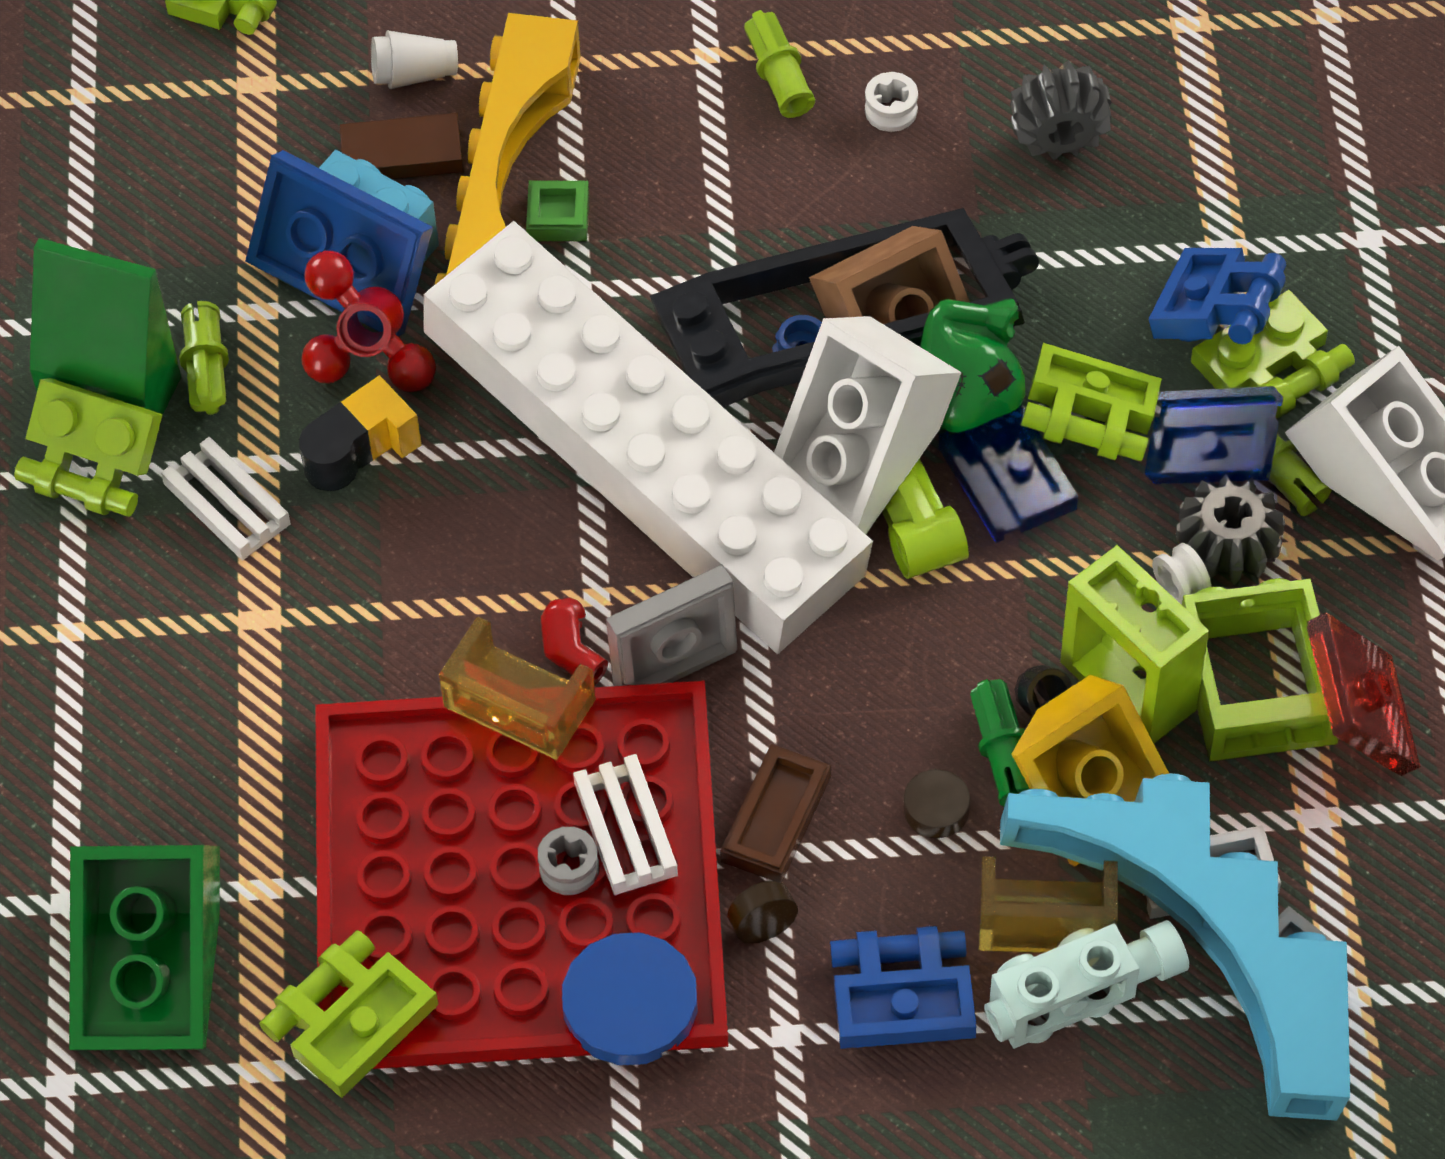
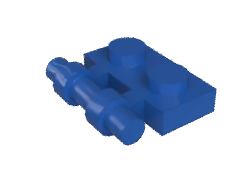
M1184 248L1149 317L1153 339H1179L1185 342L1212 339L1218 325H1231L1228 330L1230 339L1237 344L1249 343L1254 334H1258L1263 330L1270 316L1268 304L1278 298L1284 287L1285 259L1277 253H1268L1264 256L1262 262H1245L1242 248ZM1235 292H1247L1246 294H1234Z
M937 926L916 927V934L878 937L876 930L856 932V939L830 941L832 968L858 966L860 974L834 976L840 1049L976 1038L977 1026L969 965L942 967L941 959L966 957L964 930L938 932ZM918 961L920 969L881 972V964Z

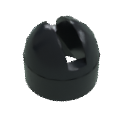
M1046 665L1028 668L1018 677L1014 689L1016 701L1025 712L1034 716L1038 708L1072 687L1069 677L1059 669ZM1034 688L1037 689L1046 702L1041 705L1039 704Z

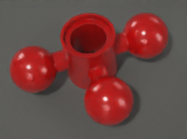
M322 251L314 255L308 261L304 272L305 283L308 289L318 298L324 300L336 299L342 305L344 311L337 321V336L329 334L319 335L312 338L305 345L302 352V365L307 375L320 383H333L340 380L347 373L351 363L350 353L360 357H371L383 351L389 358L387 373L393 385L405 392H418L428 387L435 377V359L424 346L415 343L404 344L396 335L404 320L403 306L398 297L382 287H368L358 292L352 285L354 280L353 267L343 254L336 251ZM358 311H370L376 314L383 324V332L375 333L365 329L359 322Z

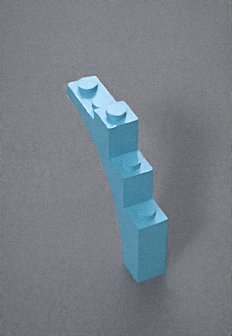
M1172 773L1161 774L1153 779L1143 778L1134 802L1124 801L1122 797L1108 793L1090 795L1086 799L1058 797L1056 793L1046 789H1028L1019 794L1008 793L1000 820V845L1053 853L1096 868L1149 897L1185 927L1221 969L1250 1024L1263 1064L1269 1116L1338 1120L1350 1099L1347 942L1329 941L1324 935L1315 932H1297L1287 937H1279L1278 861L1258 860L1255 855L1246 852H1230L1220 857H1210V783L1194 782L1184 775Z

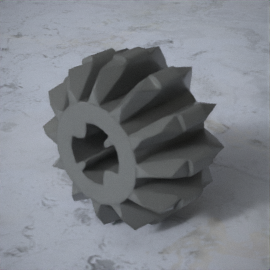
M1068 60L1060 68L1050 69L1044 64L1041 74L1023 75L1022 87L1011 91L1012 100L1010 107L1012 117L1010 119L1013 132L1018 137L1019 143L1025 144L1028 147L1032 156L1048 152L1054 161L1062 153L1071 152L1078 157L1080 148L1083 146H1099V135L1111 130V111L1109 105L1112 103L1107 86H1104L1103 79L1097 78L1094 75L1090 65L1074 69Z
M1227 474L1219 481V488L1201 481L1199 487L1195 489V496L1185 497L1184 502L1180 506L1179 519L1181 521L1177 524L1176 541L1178 545L1186 543L1196 551L1205 564L1210 580L1219 572L1227 573L1235 586L1241 579L1242 571L1259 579L1266 569V563L1275 562L1276 558L1280 555L1282 547L1280 536L1284 534L1285 528L1283 513L1275 510L1276 500L1274 499L1273 492L1255 494L1256 485L1253 478L1248 480L1242 487L1233 486Z

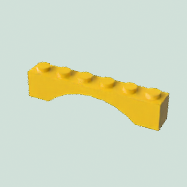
M508 13L503 36L495 35L493 37L490 51V69L494 71L492 82L484 81L482 83L479 97V115L483 117L481 129L472 128L470 133L468 163L472 164L470 176H461L459 179L456 207L457 211L461 212L458 224H449L445 240V258L450 260L447 273L437 274L435 284L506 227L501 216L502 195L513 163L527 141L542 125L571 103L581 58L578 20Z

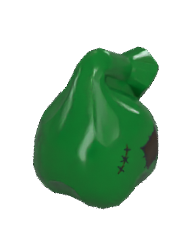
M1009 298L987 305L945 299L940 301L929 312L920 347L961 372L940 430H948L949 432L970 430L995 418L1011 413L1021 406L1025 396V375L1018 358L1007 347V344L1015 334L1013 328L1014 321L1019 319L1018 306L1014 299Z

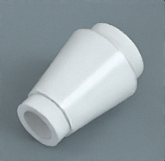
M389 30L386 31L385 36L372 37L371 67L373 81L375 84H388L389 89H394L449 75H457L458 50L456 41Z

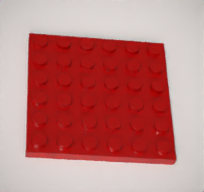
M705 681L315 704L317 967L320 965L318 957L332 944L342 945L358 930L365 934L375 947V951L361 963L369 970L389 952L437 993L439 1004L373 1069L590 1056L591 1054L581 1047V1042L574 1037L572 1031L570 1033L564 1020L562 984L571 962L589 944L612 934L640 932L667 941L685 956L696 977L698 1013L689 1035L678 1046L675 1044L669 1050L729 1047ZM637 754L676 860L678 876L614 895L598 851L599 873L595 882L587 890L575 895H562L551 891L543 883L539 873L538 847L542 839L550 831L560 827L582 829L594 839L574 784L573 773L586 769L588 775L599 772L600 764L611 761L613 767L624 764V757ZM629 781L621 783L620 787L649 867L659 865ZM606 789L595 791L596 799L623 874L635 872ZM565 851L556 855L557 865L565 863L571 870L580 867L579 856L571 858ZM338 985L317 1006L325 1012L348 988Z

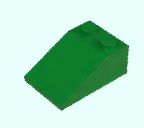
M38 238L34 246L30 343V372L36 392L40 379L52 378L160 414L164 413L181 379V373L156 269Z
M70 846L69 1050L206 1049L220 915V846Z

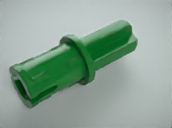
M986 679L978 682L977 687L971 690L970 696L983 738L980 740L978 748L980 754L989 759L998 790V800L1000 805L1005 807L1008 793L1019 794V792L1030 789L1011 754L1025 729L1019 727L1007 683L1002 679Z

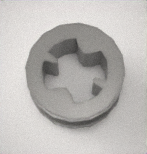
M560 827L550 831L542 839L538 847L539 873L543 883L551 891L562 895H575L587 890L595 882L599 873L598 851L594 839L586 831L576 827ZM565 851L571 858L579 856L580 867L571 870L565 863L557 865L556 855Z

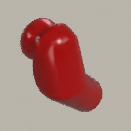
M571 597L555 599L549 602L541 615L544 653L551 662L589 687H593L604 676L608 667V661L581 643L580 628H582V622L579 619L586 617L582 604Z

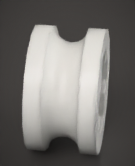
M886 72L873 77L867 84L865 90V114L872 126L882 131L895 132L909 127L915 121L918 113L917 85L911 78L902 73ZM893 97H894V98H899V99L901 100V101H896V100H895V101L891 104V106H885V105L882 104V103H889Z
M1181 543L1174 547L1171 557L1162 553L1153 559L1152 567L1157 582L1181 605L1183 595L1195 594L1199 590L1211 587L1210 576L1202 559L1186 543Z

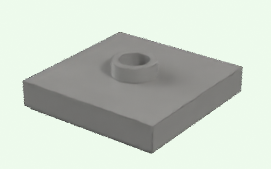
M723 564L606 618L613 686L672 683L736 653L737 638L733 580Z

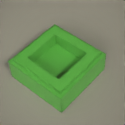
M529 181L526 232L536 241H587L589 182Z

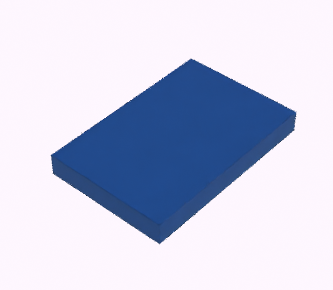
M282 150L271 155L245 262L343 312L344 308L336 299L324 300L315 296L308 289L304 278L306 265L314 255L322 251L339 252L350 261L353 267L354 280L352 285L358 292L368 287H382L398 297L404 310L402 326L396 333L399 337L406 330L433 227ZM358 311L359 322L378 332H383V324L376 314L370 311Z

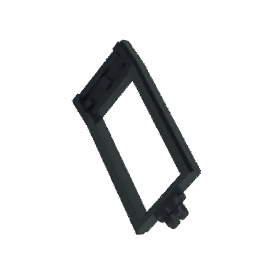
M961 208L708 272L650 295V298L684 373L722 407H726L760 392L800 382L815 342L748 358L723 304L811 282L809 277L911 226L941 230L948 247L957 246L986 297L969 303L987 305L1009 298L1015 300L1018 306L1019 319L1014 321V327L1024 324L1025 321L1012 290L1020 284L1022 276L1030 274L1038 268L1039 258L1034 250L1031 249V245L1024 234L1015 233L1002 239L995 235L981 238L965 209ZM929 312L883 325L920 347Z

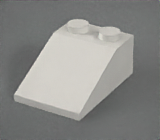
M870 316L823 318L774 453L862 532L867 534L898 487L940 430L961 372Z
M1398 346L1351 377L1289 428L1285 434L1322 483L1439 561L1445 557V406L1400 346Z

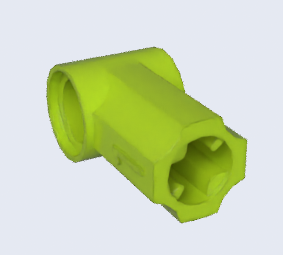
M919 458L882 511L889 526V540L894 558L906 579L966 560L969 556L966 535L956 511L951 506L943 507Z

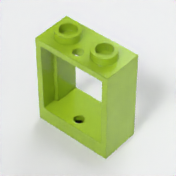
M1116 545L1068 581L1060 663L1079 681L1089 675H1093L1124 685L1153 743H1155L1197 709L1209 630L1123 549ZM1150 603L1155 605L1157 609L1154 612H1146L1142 609V606ZM1137 670L1144 671L1146 678L1140 679L1134 672Z
M1275 578L1264 581L1257 586L1235 589L1208 587L1199 590L1195 594L1183 595L1182 606L1209 630L1208 638L1292 627L1308 694L1221 705L1208 649L1206 648L1197 711L1209 761L1338 744L1345 711L1311 578L1295 581Z

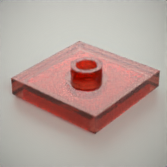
M1327 612L1307 621L1308 636L1333 735L1400 776L1420 768L1392 655Z

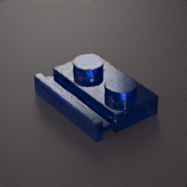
M1274 386L1159 392L1158 401L1162 404L1160 416L1154 418L1144 472L1154 484L1199 483L1201 481L1219 482L1225 474L1228 475L1231 481H1248L1253 478V481L1269 480L1279 422L1275 419L1277 406H1282L1283 396Z
M1022 404L1015 411L973 429L957 432L952 435L947 431L939 435L940 452L995 543L1003 541L1004 535L1019 529L1022 533L1077 510L1078 505L1076 491L1037 430L1021 426L1025 411Z

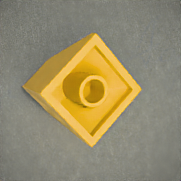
M1093 675L1087 676L1038 708L1011 753L1030 789L1050 790L1056 793L1058 797L1086 799L1090 795L1108 793L1118 795L1124 801L1134 802L1143 778L1153 779L1161 774H1169L1124 685ZM1067 859L1070 865L1077 866L1078 864H1080L1076 861Z

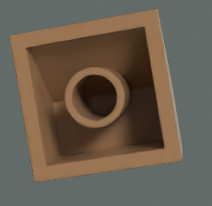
M911 226L809 277L825 318L870 316L885 324L928 313L940 301L945 299L970 302L942 231Z

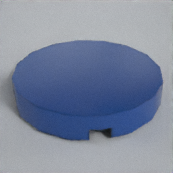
M640 932L612 934L589 944L571 962L562 984L564 1020L570 1033L572 1031L574 1037L581 1042V1047L594 1058L619 1066L648 1064L661 1058L662 1053L671 1049L675 1044L678 1046L689 1035L698 1013L696 977L685 956L667 941Z

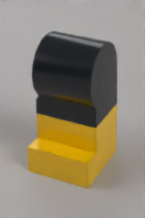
M380 375L309 423L302 430L299 438V449L305 477L312 486L323 491H337L347 487L355 479L359 468H363L391 448L401 458H404L422 446L417 414Z

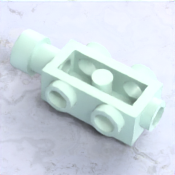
M1168 920L1141 930L1140 939L1128 944L1125 943L1115 923L1097 931H1094L1092 928L1080 929L1064 938L1057 948L1035 957L1032 954L1018 955L1005 962L998 969L997 973L992 974L990 1002L984 1005L985 1014L995 1037L1000 1042L1009 1040L1013 1049L1027 1043H1041L1050 1038L1053 1032L1088 1017L1097 1018L1105 1016L1114 1006L1135 998L1137 984L1153 977L1164 981L1189 969L1188 955L1179 933ZM1102 989L1107 993V996L1100 1000H1093L1087 997ZM1041 1015L1047 1020L1039 1026L1028 1024L1029 1020Z

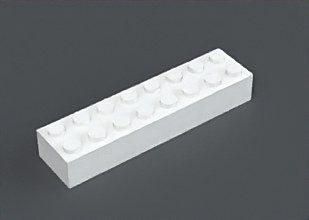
M515 221L511 222L423 294L424 333L693 578L723 564L733 580L735 616L775 653L779 654L866 576L873 540Z

